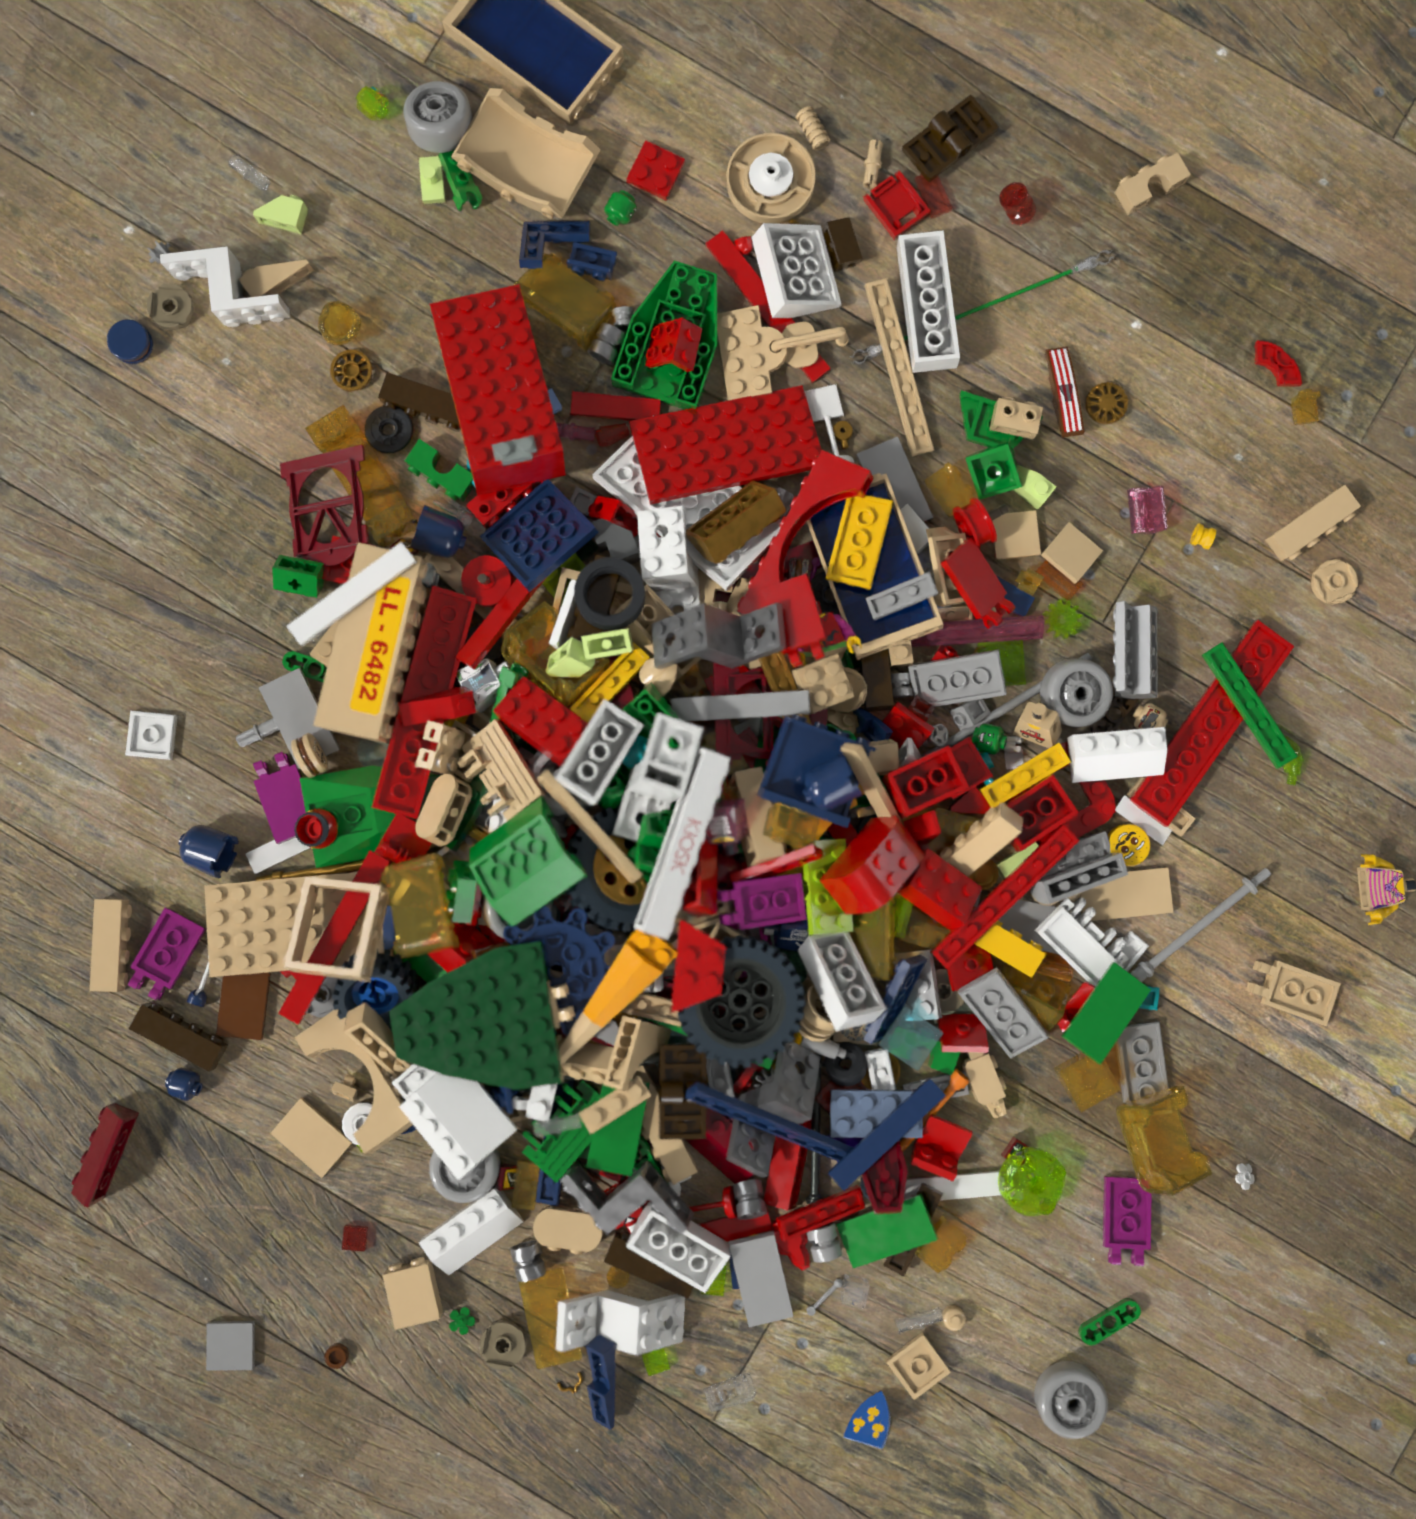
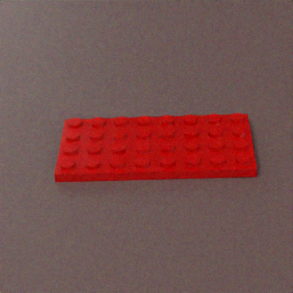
M803 385L772 391L771 394L747 396L699 406L696 409L690 408L629 421L650 505L745 485L751 481L759 482L810 471L814 458L819 456L821 452V446Z

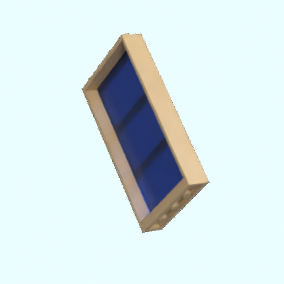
M459 0L442 21L445 33L569 125L582 116L584 107L588 102H593L601 85L605 86L612 71L615 68L618 69L624 60L623 47L560 0Z
M881 473L873 475L874 479L865 495L893 500V506L871 590L828 580L841 617L850 624L856 637L861 641L862 649L857 644L852 646L857 660L943 629V622L933 597L877 620H874L866 598L924 574L887 474L881 475ZM846 499L822 509L806 522L825 574L828 571Z

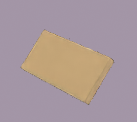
M1168 867L1127 871L1128 875L1079 893V898L1086 900L1081 914L1089 907H1093L1096 910L1095 915L1090 921L1174 913Z

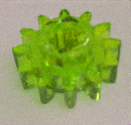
M1061 599L1056 601V606L1050 603L1048 605L1050 611L1042 613L1043 616L1047 617L1042 622V625L1049 626L1046 633L1053 631L1054 639L1059 637L1060 634H1062L1064 640L1068 638L1069 634L1074 636L1077 634L1074 627L1080 628L1082 626L1077 620L1083 614H1076L1075 611L1078 610L1079 606L1071 608V600H1068L1064 605ZM1061 615H1063L1064 620H1066V622L1063 624L1059 623L1060 619H1058V617Z

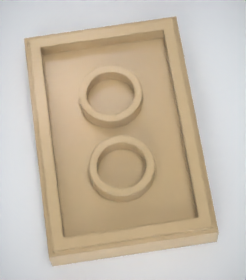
M303 1097L298 1100L270 1133L321 1178L325 1176L352 1144L342 1131Z

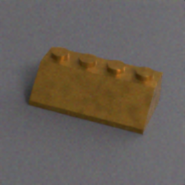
M751 481L686 530V538L706 560L717 564L726 560L728 555L734 550L742 548L750 538L759 535L770 523L778 521L780 516L786 512V509L776 489L756 481Z

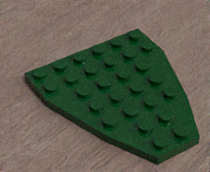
M543 941L494 948L429 982L389 1011L396 1058L442 1075L511 1089L563 1083L557 1034L547 983L548 974Z

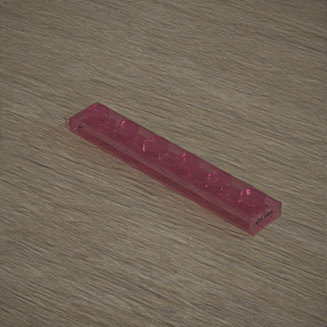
M1043 615L1002 618L1003 621L998 626L994 624L990 629L986 628L982 619L943 622V629L911 640V647L1043 639L1045 620ZM919 623L908 624V626L910 627Z

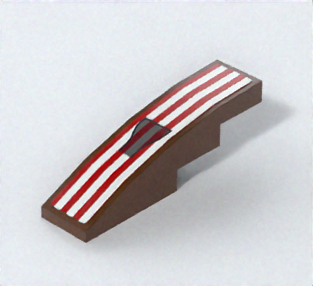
M1068 346L1046 349L1045 358L1049 369L1048 379L1053 393L1052 403L1061 436L1063 438L1084 435L1081 404Z

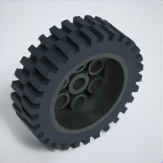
M736 935L735 938H730V936L723 937L724 940L719 942L725 945L722 981L727 984L726 990L721 992L720 995L677 1011L678 1019L681 1022L683 1033H686L690 1044L693 1043L700 1054L704 1052L709 1060L712 1061L714 1058L721 1065H725V1062L731 1063V1067L738 1068V1064H744V1068L751 1067V1063L757 1062V1065L764 1064V1059L769 1057L772 1060L776 1057L775 1053L778 1051L782 1053L786 1049L785 1045L788 1042L792 1043L795 1039L794 1033L799 1032L801 1027L800 1020H803L804 1017L803 1007H805L803 986L793 964L776 946H771L767 941L763 939L760 941L752 936H749V938H745L743 935ZM743 970L748 974L747 979L739 982L734 978L735 973ZM758 983H764L767 985V990L763 994H757L754 991L755 986ZM744 994L747 998L746 1002L742 1005L735 1004L733 1001L735 995ZM719 1004L726 1008L725 1013L720 1016L715 1015L712 1011L714 1006ZM761 1006L766 1009L763 1017L753 1015L756 1007ZM737 1017L745 1020V1025L741 1028H736L732 1025L733 1020Z

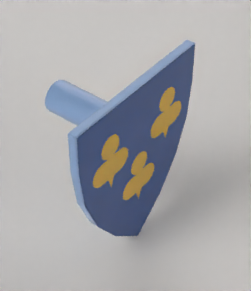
M882 1391L872 1395L858 1407L847 1425L844 1438L883 1449L890 1427V1412Z

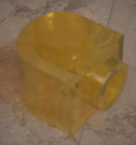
M1028 568L1026 571L1021 570L1015 582L1019 583L1018 589L1033 596L1044 576Z

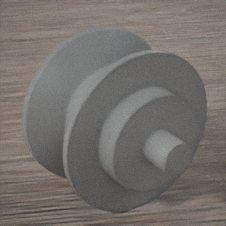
M155 240L156 247L154 249L148 247L151 251L149 253L151 256L149 262L151 264L154 261L157 264L161 262L160 254L171 253L168 249L171 246L169 243L164 245L162 242L158 243Z

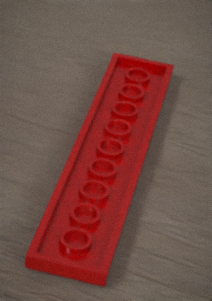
M436 586L431 587L400 702L453 689L460 663L456 655L465 645L477 598ZM399 709L372 808L417 819L430 770L415 766L419 750L423 748L436 752L438 743L423 739L427 723L402 726ZM444 720L435 721V723L443 724ZM432 729L430 738H434L436 729ZM427 752L424 758L425 762H427L429 756Z
M1256 620L1231 656L1259 697L1292 651L1294 645L1259 620ZM1216 677L1168 743L1164 775L1145 776L1130 797V801L1164 827L1170 825L1243 720Z

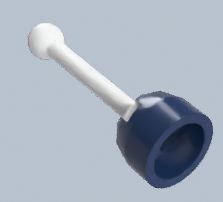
M209 961L199 989L191 991L186 1002L200 1007L205 1006L207 995L203 989L209 975Z

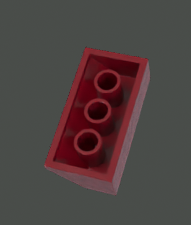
M112 1103L101 1110L98 1116V1120H100L97 1129L93 1130L89 1138V1142H91L90 1147L81 1158L80 1163H82L80 1172H77L72 1180V1185L74 1186L71 1194L84 1207L89 1208L105 1199L139 1112L116 1103Z
M706 1107V1139L685 1140L734 1184L746 1181L754 1173L727 1160L733 1120L725 1114ZM749 1141V1145L751 1147V1150L753 1151V1144Z

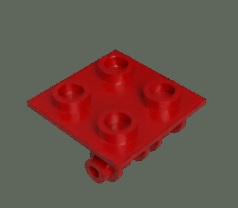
M396 814L374 852L415 873L417 869H421L423 866V858L432 843L417 835L415 821L406 816Z

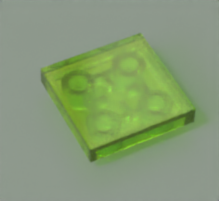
M1023 640L977 643L978 653L999 649L1006 686L1026 685Z

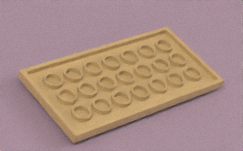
M386 870L378 885H382L390 890L389 871ZM357 872L308 877L352 882ZM305 877L204 885L209 977L288 970L284 968V956L288 951L290 932L294 927L295 911L299 906L301 887L304 884ZM319 887L301 963H307L347 892L346 890ZM390 896L387 906H391ZM367 906L333 966H342L345 961H349L350 956L356 955ZM383 927L378 945V953L384 954L385 951ZM390 950V956L394 957V950Z

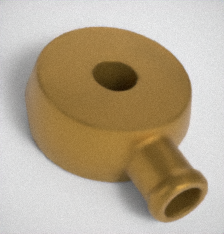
M839 421L833 426L834 436L837 441L841 442V448L847 449L849 448L848 440L853 435V428L847 421Z

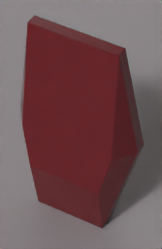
M899 1140L861 1175L875 1215L902 1213L908 1170Z

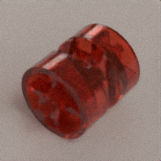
M1014 182L1003 188L999 201L1009 220L1016 225L1028 223L1036 213V205L1026 186L1020 182Z

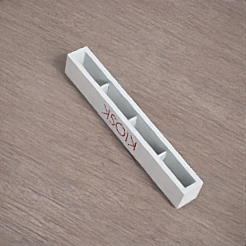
M697 748L684 796L680 797L677 801L634 928L664 939H668L669 934L673 932L676 914L682 907L684 891L690 884V873L698 860L699 847L705 840L707 824L713 817L715 801L721 794L723 778L729 771L730 758L707 749Z

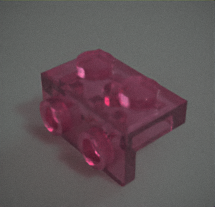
M1163 486L1128 489L1131 534H1155L1167 530Z

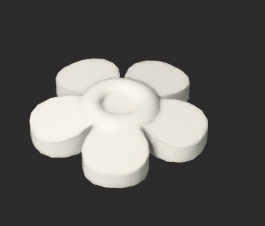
M1239 1163L1236 1167L1239 1174L1235 1175V1180L1238 1184H1241L1243 1190H1248L1250 1184L1254 1183V1175L1251 1174L1252 1167L1250 1164Z

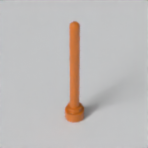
M956 1069L952 1073L949 1080L950 1084L943 1091L946 1096L923 1117V1127L930 1114L936 1115L956 1090L964 1089L969 1084L970 1080L961 1071ZM903 1138L900 1141L902 1152L907 1149L915 1138Z

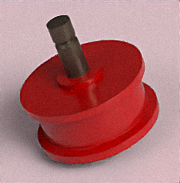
M975 497L970 499L969 504L961 508L959 506L953 508V516L959 533H965L966 539L972 537L979 550L981 545L997 541V534L992 521L1009 512L1005 504L987 512L983 504Z
M488 555L472 559L465 566L461 576V585L465 595L477 598L476 604L484 607H495L514 583L513 574L500 559Z

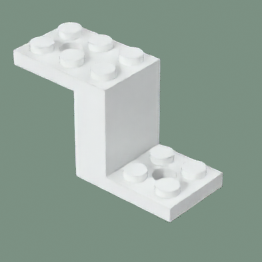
M228 247L160 254L161 264L175 279L188 280L190 277L195 276L208 278L211 311L228 327H237L240 323L260 324L265 320L280 322L284 318H290L289 308L278 294L244 298L242 283L239 281V278H241L240 262Z
M676 506L637 511L642 579L671 611L676 606H682L685 611L700 605L698 567L687 553L684 507ZM660 527L668 528V533L665 537H657V530Z
M660 713L656 715L644 758L631 769L612 835L637 843L641 825L636 822V815L638 813L645 815L652 812L659 813L665 809L669 810L671 803L684 796L703 728ZM669 738L678 740L679 748L677 750H672L668 747L667 741Z
M604 1290L559 1301L556 1350L563 1352L588 1345L598 1334L615 1342L617 1350L634 1355L683 1342L685 1298L674 1294L645 1301Z

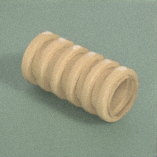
M808 106L801 109L796 115V120L799 121L800 127H803L802 130L806 133L805 136L809 139L813 150L823 149L829 144L830 138L826 136L827 132L823 130L824 127L820 124V119L817 118L813 107Z

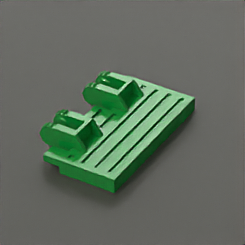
M583 1080L576 1087L584 1094L582 1097L566 1083L562 1086L567 1094H570L577 1100L573 1107L569 1106L561 1096L555 1094L554 1100L568 1114L566 1115L558 1108L546 1123L554 1130L552 1133L536 1119L531 1122L535 1129L547 1137L542 1144L529 1131L525 1130L522 1133V1136L538 1149L536 1151L528 1144L522 1153L556 1183H558L592 1140L593 1133L590 1134L579 1113L598 1102L600 1094Z

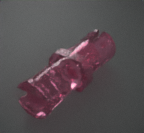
M556 423L560 437L569 438L570 441L580 439L594 442L595 427L577 426L576 423H571V425Z

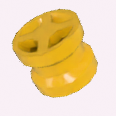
M1198 523L1191 535L1190 544L1195 546L1199 544L1202 545L1203 549L1209 550L1217 530L1212 527L1209 529L1205 528L1203 524Z

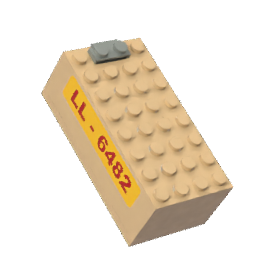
M357 543L349 580L390 550ZM412 555L417 563L339 619L314 726L339 734L389 744L399 709L398 703H400L430 590L432 586L437 587L439 582V574L436 573V568L432 564L427 563L422 557Z

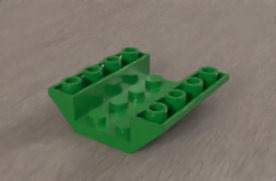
M542 796L470 848L469 867L490 906L512 927L518 925L587 876L577 856L568 854L549 821L554 815Z

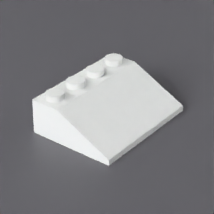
M763 223L752 236V242L772 318H793L840 307L842 304L821 226Z
M440 1073L417 1090L400 1106V1109L458 1180L472 1171L518 1130L480 1082L446 1076Z

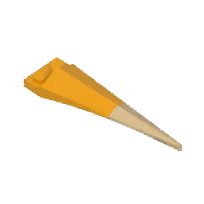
M638 929L631 934L559 1049L561 1065L663 973L677 955L675 947L661 937Z

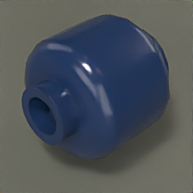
M181 1067L169 1073L165 1087L170 1096L189 1101L194 1096L199 1095L202 1083H200V1075L197 1072Z

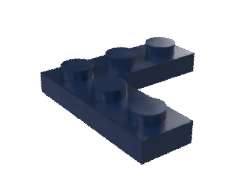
M524 221L519 256L520 268L536 269L543 267L545 242H589L590 221Z

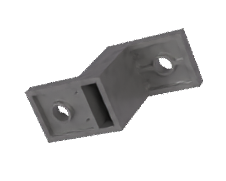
M703 603L652 624L654 667L658 669L666 668L695 656L729 668H735L786 649L782 605L778 603L743 616H737ZM765 627V633L762 635L761 638V631ZM675 635V640L671 644V640Z
M792 1041V1043L788 1042L785 1045L786 1049L782 1053L778 1051L773 1082L741 1094L737 1099L800 1124L810 1120L812 1117L821 1057ZM734 1118L727 1160L762 1178L768 1176L775 1135ZM749 1141L753 1144V1151L751 1150Z
M578 1161L568 1169L560 1180L565 1191L570 1195L573 1194L578 1200L580 1208L584 1212H588L593 1217L595 1225L600 1230H604L606 1234L610 1233L648 1199L651 1200L650 1203L654 1210L658 1213L661 1212L665 1216L669 1227L674 1231L677 1230L680 1235L688 1229L694 1215L691 1209L649 1161L608 1196Z

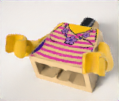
M1361 854V857L1365 859V863L1357 867L1361 910H1367L1365 915H1370L1371 917L1368 925L1381 924L1384 918L1398 909L1400 903L1405 902V892H1414L1416 890V883L1413 878L1403 879L1402 870H1395L1392 863L1373 854Z

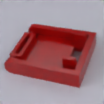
M901 171L895 173L898 183L891 175L870 190L872 198L869 194L863 196L867 206L893 240H896L899 235H903L925 219L931 212ZM913 211L916 217L902 226L899 221Z

